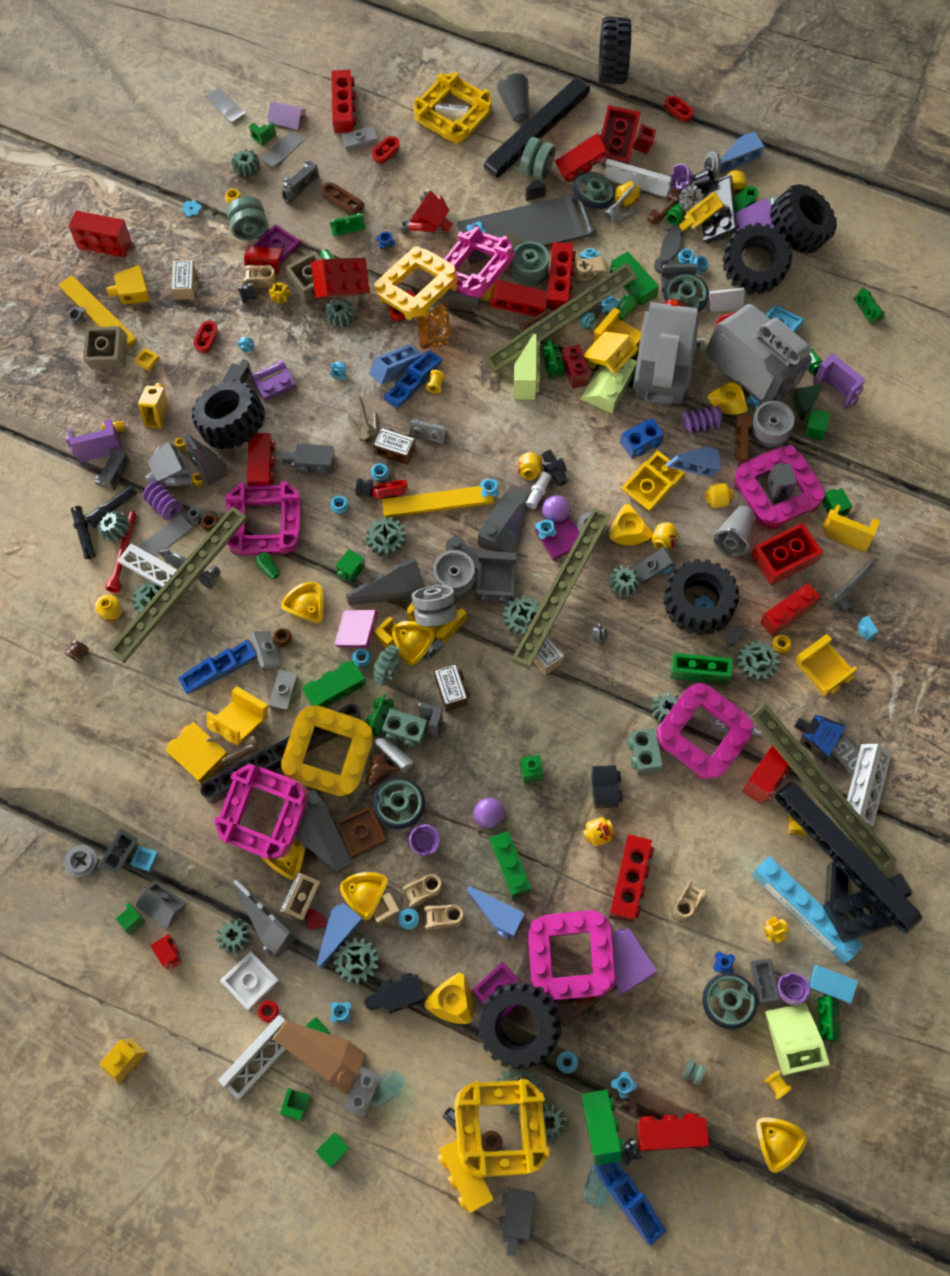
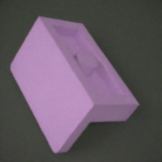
M270 102L267 122L299 129L300 118L305 116L306 109L279 102Z

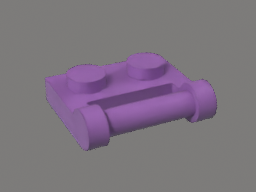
M283 359L278 361V364L258 373L250 374L264 401L297 387ZM279 370L282 371V373L272 378H269L263 382H260V379L268 375H271Z

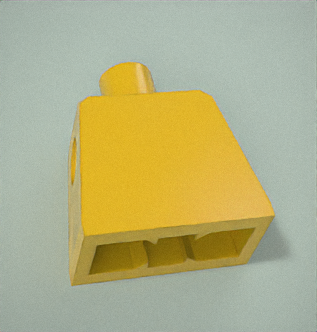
M140 265L115 274L116 285L106 287L109 298L119 295L122 304L150 301Z
M156 383L154 386H146L141 395L138 407L144 427L162 429L168 406L165 386L163 384Z
M132 1038L120 1039L99 1065L113 1081L120 1085L147 1052Z

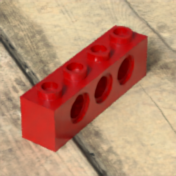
M351 69L331 70L332 123L334 133L352 132L353 125H356V115H353V112H356V105L353 99L356 98L355 89H352V87H355V77L351 76Z
M553 242L547 309L556 310L572 300V294H569V290H573V279H570V275L574 276L575 265H571V263L575 261L576 251H573L572 243Z
M628 834L609 917L633 923L635 917L639 918L641 906L638 905L639 897H644L646 886L642 884L644 878H648L650 866H647L648 858L652 859L655 848L651 846L652 840ZM632 856H640L642 858V862H633ZM635 875L638 882H629L627 876ZM623 895H631L633 897V902H625L623 900Z

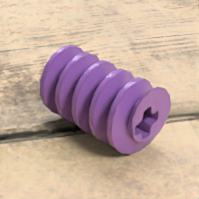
M719 405L716 408L712 406L709 410L708 408H703L702 411L696 409L695 412L690 410L688 414L684 411L682 413L683 425L685 429H688L689 433H692L693 428H695L696 432H699L700 426L703 431H706L707 425L712 430L714 424H716L718 429L722 423L721 407Z
M158 481L148 484L143 492V499L165 520L174 519L183 509V505L177 499H174V496L169 494V491L165 490Z

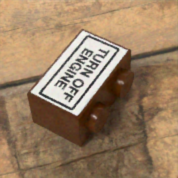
M381 427L373 444L374 454L408 465L416 448L415 438L409 434H401L393 429Z
M456 664L434 670V678L445 711L468 705L470 694L468 687L463 686L464 675L462 670H458Z

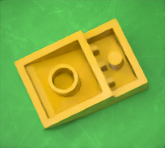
M657 450L647 462L645 461L622 486L621 490L645 509L651 511L686 477L685 471L666 467V463L670 460Z

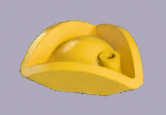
M736 381L729 382L707 395L708 400L715 408L718 405L721 407L722 413L737 415L748 411L742 387Z
M625 504L621 508L609 532V538L621 545H637L649 540L653 535L652 530L630 504Z
M306 582L293 588L281 603L283 610L314 623L322 621L324 601L322 588L319 583Z
M416 621L399 622L392 627V637L395 646L400 648V655L411 666L416 665L425 655L437 634L436 627L422 626L417 624Z
M295 837L292 847L285 857L277 859L262 857V859L284 877L294 880L297 873L300 872L305 848L301 845L302 842Z
M374 872L357 873L349 876L341 883L340 892L346 903L363 920H369L383 895L388 879L386 876Z
M457 973L442 983L425 1000L426 1009L448 1022L456 1024L470 1023L473 1019L474 1008L472 993L466 976L463 973Z
M760 1118L756 1122L762 1153L771 1172L776 1173L785 1169L804 1150L808 1137L806 1132L800 1127L775 1118Z

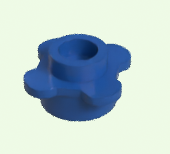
M382 232L376 237L381 249L393 247L396 244L390 232Z
M720 951L715 954V964L713 965L714 971L733 973L735 956L733 954L726 955Z

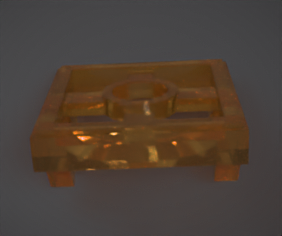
M445 303L430 310V314L424 318L421 315L417 318L420 347L422 349L430 346L442 348V344L447 345L446 337L451 335L448 305ZM436 322L435 327L430 330L431 323ZM443 324L442 331L437 334L436 330L439 325ZM431 332V338H427L425 333Z

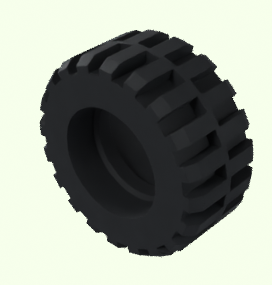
M605 17L602 19L598 63V80L602 84H624L627 82L632 24L628 17Z
M803 184L790 186L774 201L770 210L771 224L774 225V229L775 227L780 229L779 233L781 235L783 233L786 235L787 239L785 241L790 242L793 250L800 251V253H813L834 236L837 228V219L834 216V210L830 207V203L824 199L825 197L822 194L820 195L817 190Z
M761 222L755 223L754 226L750 223L745 225L744 229L740 228L736 231V234L732 235L726 246L722 261L724 262L723 271H727L725 276L727 280H732L731 284L734 287L737 285L740 288H744V290L748 291V294H754L755 291H758V294H764L765 290L769 292L782 282L791 266L793 255L792 251H789L791 244L789 241H785L787 237L784 233L782 235L779 233L780 229L777 227L773 229L771 224L767 223L765 226H762ZM752 246L765 249L772 258V267L766 271L750 269L743 262L742 251Z
M228 380V382L221 381L217 385L214 384L210 386V389L202 392L203 395L197 398L196 404L193 406L192 422L209 446L217 449H233L234 446H242V443L249 442L252 436H256L258 429H261L263 425L265 409L251 385L240 380Z
M694 559L693 563L687 561L683 563V567L678 566L669 577L664 595L665 611L667 614H670L669 619L673 623L677 622L679 629L685 628L687 629L686 632L690 634L694 631L697 632V635H703L704 632H707L709 635L713 634L715 629L720 631L731 621L739 602V586L735 585L737 580L733 575H729L730 571L727 568H721L722 564L718 562L713 564L711 560L705 559V562H701L700 559ZM691 586H705L716 594L719 603L710 609L696 608L686 600L684 591Z
M521 981L514 982L513 984L508 983L488 997L484 1002L485 1005L480 1010L479 1015L481 1017L478 1020L477 1027L481 1031L478 1034L479 1039L485 1043L482 1047L486 1052L489 1050L492 1053L491 1058L494 1061L497 1059L502 1061L501 1065L504 1067L511 1065L513 1069L520 1070L521 1067L529 1069L535 1064L539 1065L549 1057L559 1042L558 1040L562 1034L561 1024L563 1023L562 1016H559L560 1008L558 1004H554L552 1001L554 997L550 993L547 995L544 992L545 989L541 986L535 987L531 982L521 983ZM513 1005H522L533 1011L540 1025L539 1034L533 1042L526 1045L517 1044L505 1035L501 1025V1018L507 1008Z

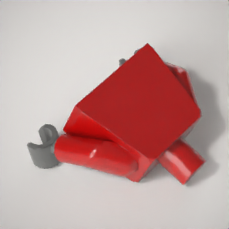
M425 190L423 192L424 196L420 195L421 204L410 219V224L407 220H403V227H400L403 234H407L410 231L435 233L439 226L448 232L453 223L445 218L450 209L441 195L434 194L431 190Z

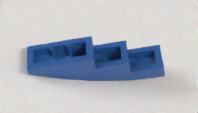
M428 350L408 366L407 372L396 380L395 386L384 395L383 400L398 409L430 377V372L438 368L443 358Z
M246 639L233 649L227 648L214 658L208 657L178 677L185 693L190 694L257 658L255 648L251 641Z
M618 1162L594 1165L593 1168L618 1206L647 1244L652 1246L666 1232V1229L645 1194L639 1192L630 1175L624 1173Z

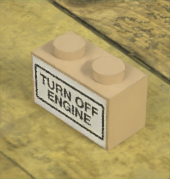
M193 260L173 261L171 290L174 300L195 299V292H198L196 278H199L198 267H195Z
M548 634L534 660V663L545 676L564 661L562 648L552 642L553 639L550 634Z
M297 873L280 912L298 920H303L320 881L302 873Z

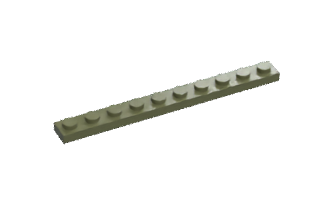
M628 263L624 264L484 357L485 362L492 372L496 373L520 357L533 334H536V342L541 343L637 278L636 274Z
M232 506L108 651L125 663L248 520L247 516Z
M596 508L592 509L512 657V662L530 670L610 519V514Z
M766 703L762 704L749 717L855 845L884 873L897 859Z

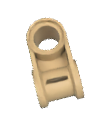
M605 258L580 259L577 262V270L574 277L580 282L602 280L609 275Z
M248 265L244 268L245 278L242 282L243 286L251 282L253 289H272V284L277 283L274 269L271 266Z
M430 874L405 885L402 891L406 893L409 899L410 908H413L439 895L443 886L437 875ZM431 881L438 882V886L434 890L427 888L428 883Z
M688 880L673 909L674 917L681 922L687 921L700 904L707 890L698 888L692 884L691 880ZM679 907H686L688 914H682L679 911Z
M458 905L424 907V911L427 914V924L425 925L427 930L458 927L464 921L463 911ZM457 911L460 913V917L457 920L449 919L450 913Z

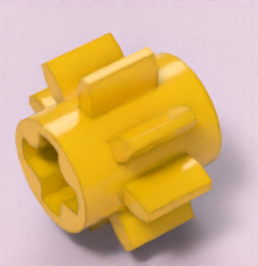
M281 282L272 284V289H269L271 301H276L278 305L287 303V297H291L288 285H284Z
M776 916L767 920V926L763 927L767 939L770 942L775 940L776 944L787 939L786 935L790 933L784 919L778 920Z

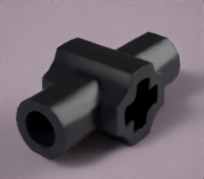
M552 450L545 451L541 455L545 462L543 464L544 471L554 478L558 486L565 485L569 480L565 474L567 469L563 459L560 457L556 458Z

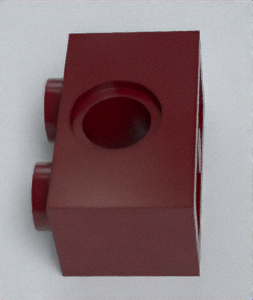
M580 344L562 348V361L571 388L575 389L588 385L590 371Z

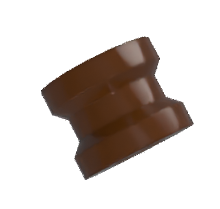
M72 640L70 648L66 649L64 654L74 661L82 662L83 655L88 652L89 648L77 640Z

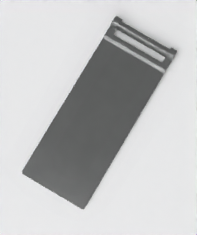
M575 194L457 222L459 232L462 231L463 234L468 232L466 230L467 225L481 222L486 234L500 238L507 236L513 231L518 240L538 242L543 246L552 245L553 242L561 243L584 237L593 238L597 235L587 207L577 199ZM573 201H577L587 228L585 231L582 230ZM475 249L467 257L469 263L489 259L485 253Z

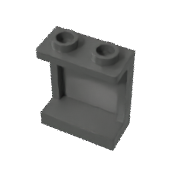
M479 550L476 599H479L481 602L495 600L504 604L508 603L509 600L513 602L517 553Z

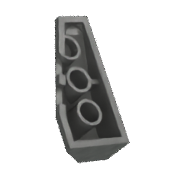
M187 434L185 436L187 452L206 484L209 486L227 476L225 471L227 465L222 458L219 459L213 451Z
M515 485L509 487L478 533V545L491 551L516 552L520 544L528 491Z
M415 558L392 567L393 572L386 576L380 574L372 584L365 583L347 593L348 605L412 598V594L416 590L425 587Z
M315 789L309 791L308 804L295 837L302 842L301 845L304 848L308 847L317 855L320 861L337 873L352 865L353 862L324 802ZM281 811L277 813L275 816L277 820L279 819Z
M235 880L233 882L260 940L264 944L262 949L270 957L274 954L279 958L295 941V938L272 914L270 915L269 911L260 902L256 901L250 892Z

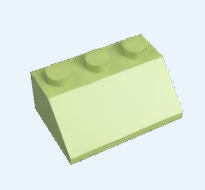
M629 358L616 374L611 373L606 365L600 364L581 396V400L613 414L635 375L637 361Z

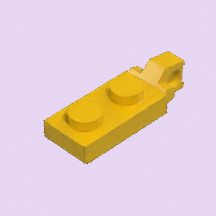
M714 191L689 210L687 215L684 216L686 220L679 224L684 232L690 228L695 229L725 205Z

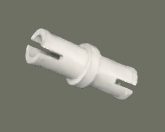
M541 472L536 485H533L531 488L532 492L526 501L528 507L532 509L537 508L541 497L546 493V487L552 479L550 474Z

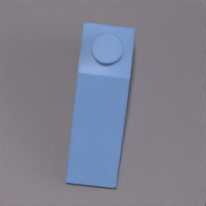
M755 132L740 137L721 158L720 173L718 174L762 157L764 145Z
M406 345L376 357L369 374L381 385L398 377L423 354L413 345Z
M704 446L677 455L666 463V467L711 477L721 470L719 450Z
M468 886L467 894L491 926L498 931L497 935L504 939H509V937L514 939L525 913Z
M342 903L340 906L336 905L330 912L331 916L328 920L317 960V965L321 970L334 957V954L340 950L338 946H343L346 943L345 940H348L363 923L362 918L345 903Z

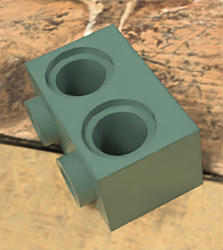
M390 708L382 728L383 736L393 742H396V740L404 742L408 747H421L428 728V722L425 719ZM393 724L400 725V728L397 730H393L390 727ZM411 730L419 731L415 736L409 735Z
M655 728L631 732L629 739H627L629 751L632 750L631 765L633 769H636L637 775L660 772L663 765ZM637 740H644L647 745L641 746L637 743ZM647 758L651 764L645 765L641 762V759Z

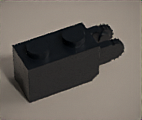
M408 973L402 975L401 980L382 982L381 987L377 988V993L366 997L364 1005L368 1010L383 1007L385 1012L391 1014L425 1002L418 974Z

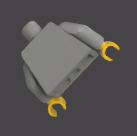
M176 438L175 443L167 442L156 448L153 456L148 461L152 472L145 476L149 484L153 481H158L168 487L190 485L191 483L196 487L203 485V480H196L202 478L200 473H195L190 477L191 472L181 452L186 450V444L183 443L181 438Z

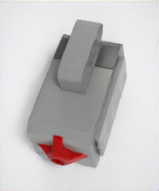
M674 299L663 303L650 302L649 312L645 311L633 383V389H636L635 398L661 404L681 405L683 397H686L689 389L699 326V319H696L697 308L686 307L683 303Z
M747 304L737 312L721 316L715 323V329L705 350L707 357L736 381V383L740 384L760 404L768 401H779L789 394L800 383L812 360L810 347L802 338L779 319L773 318L770 320L752 304Z

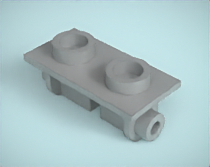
M416 419V421H410L409 435L444 444L448 428H445L444 425H429L427 422Z
M361 1067L344 1109L364 1117L381 1075Z

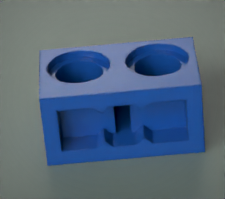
M652 417L623 432L620 443L632 459L636 456L644 455L651 448L659 447L663 442L664 433Z

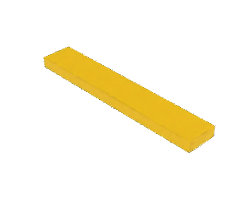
M72 275L58 284L59 288L79 308L83 307L85 309V314L99 327L120 326L128 335L127 348L137 342V338Z
M477 486L382 499L384 517L391 518L494 504L493 495L483 497L481 495L482 487Z

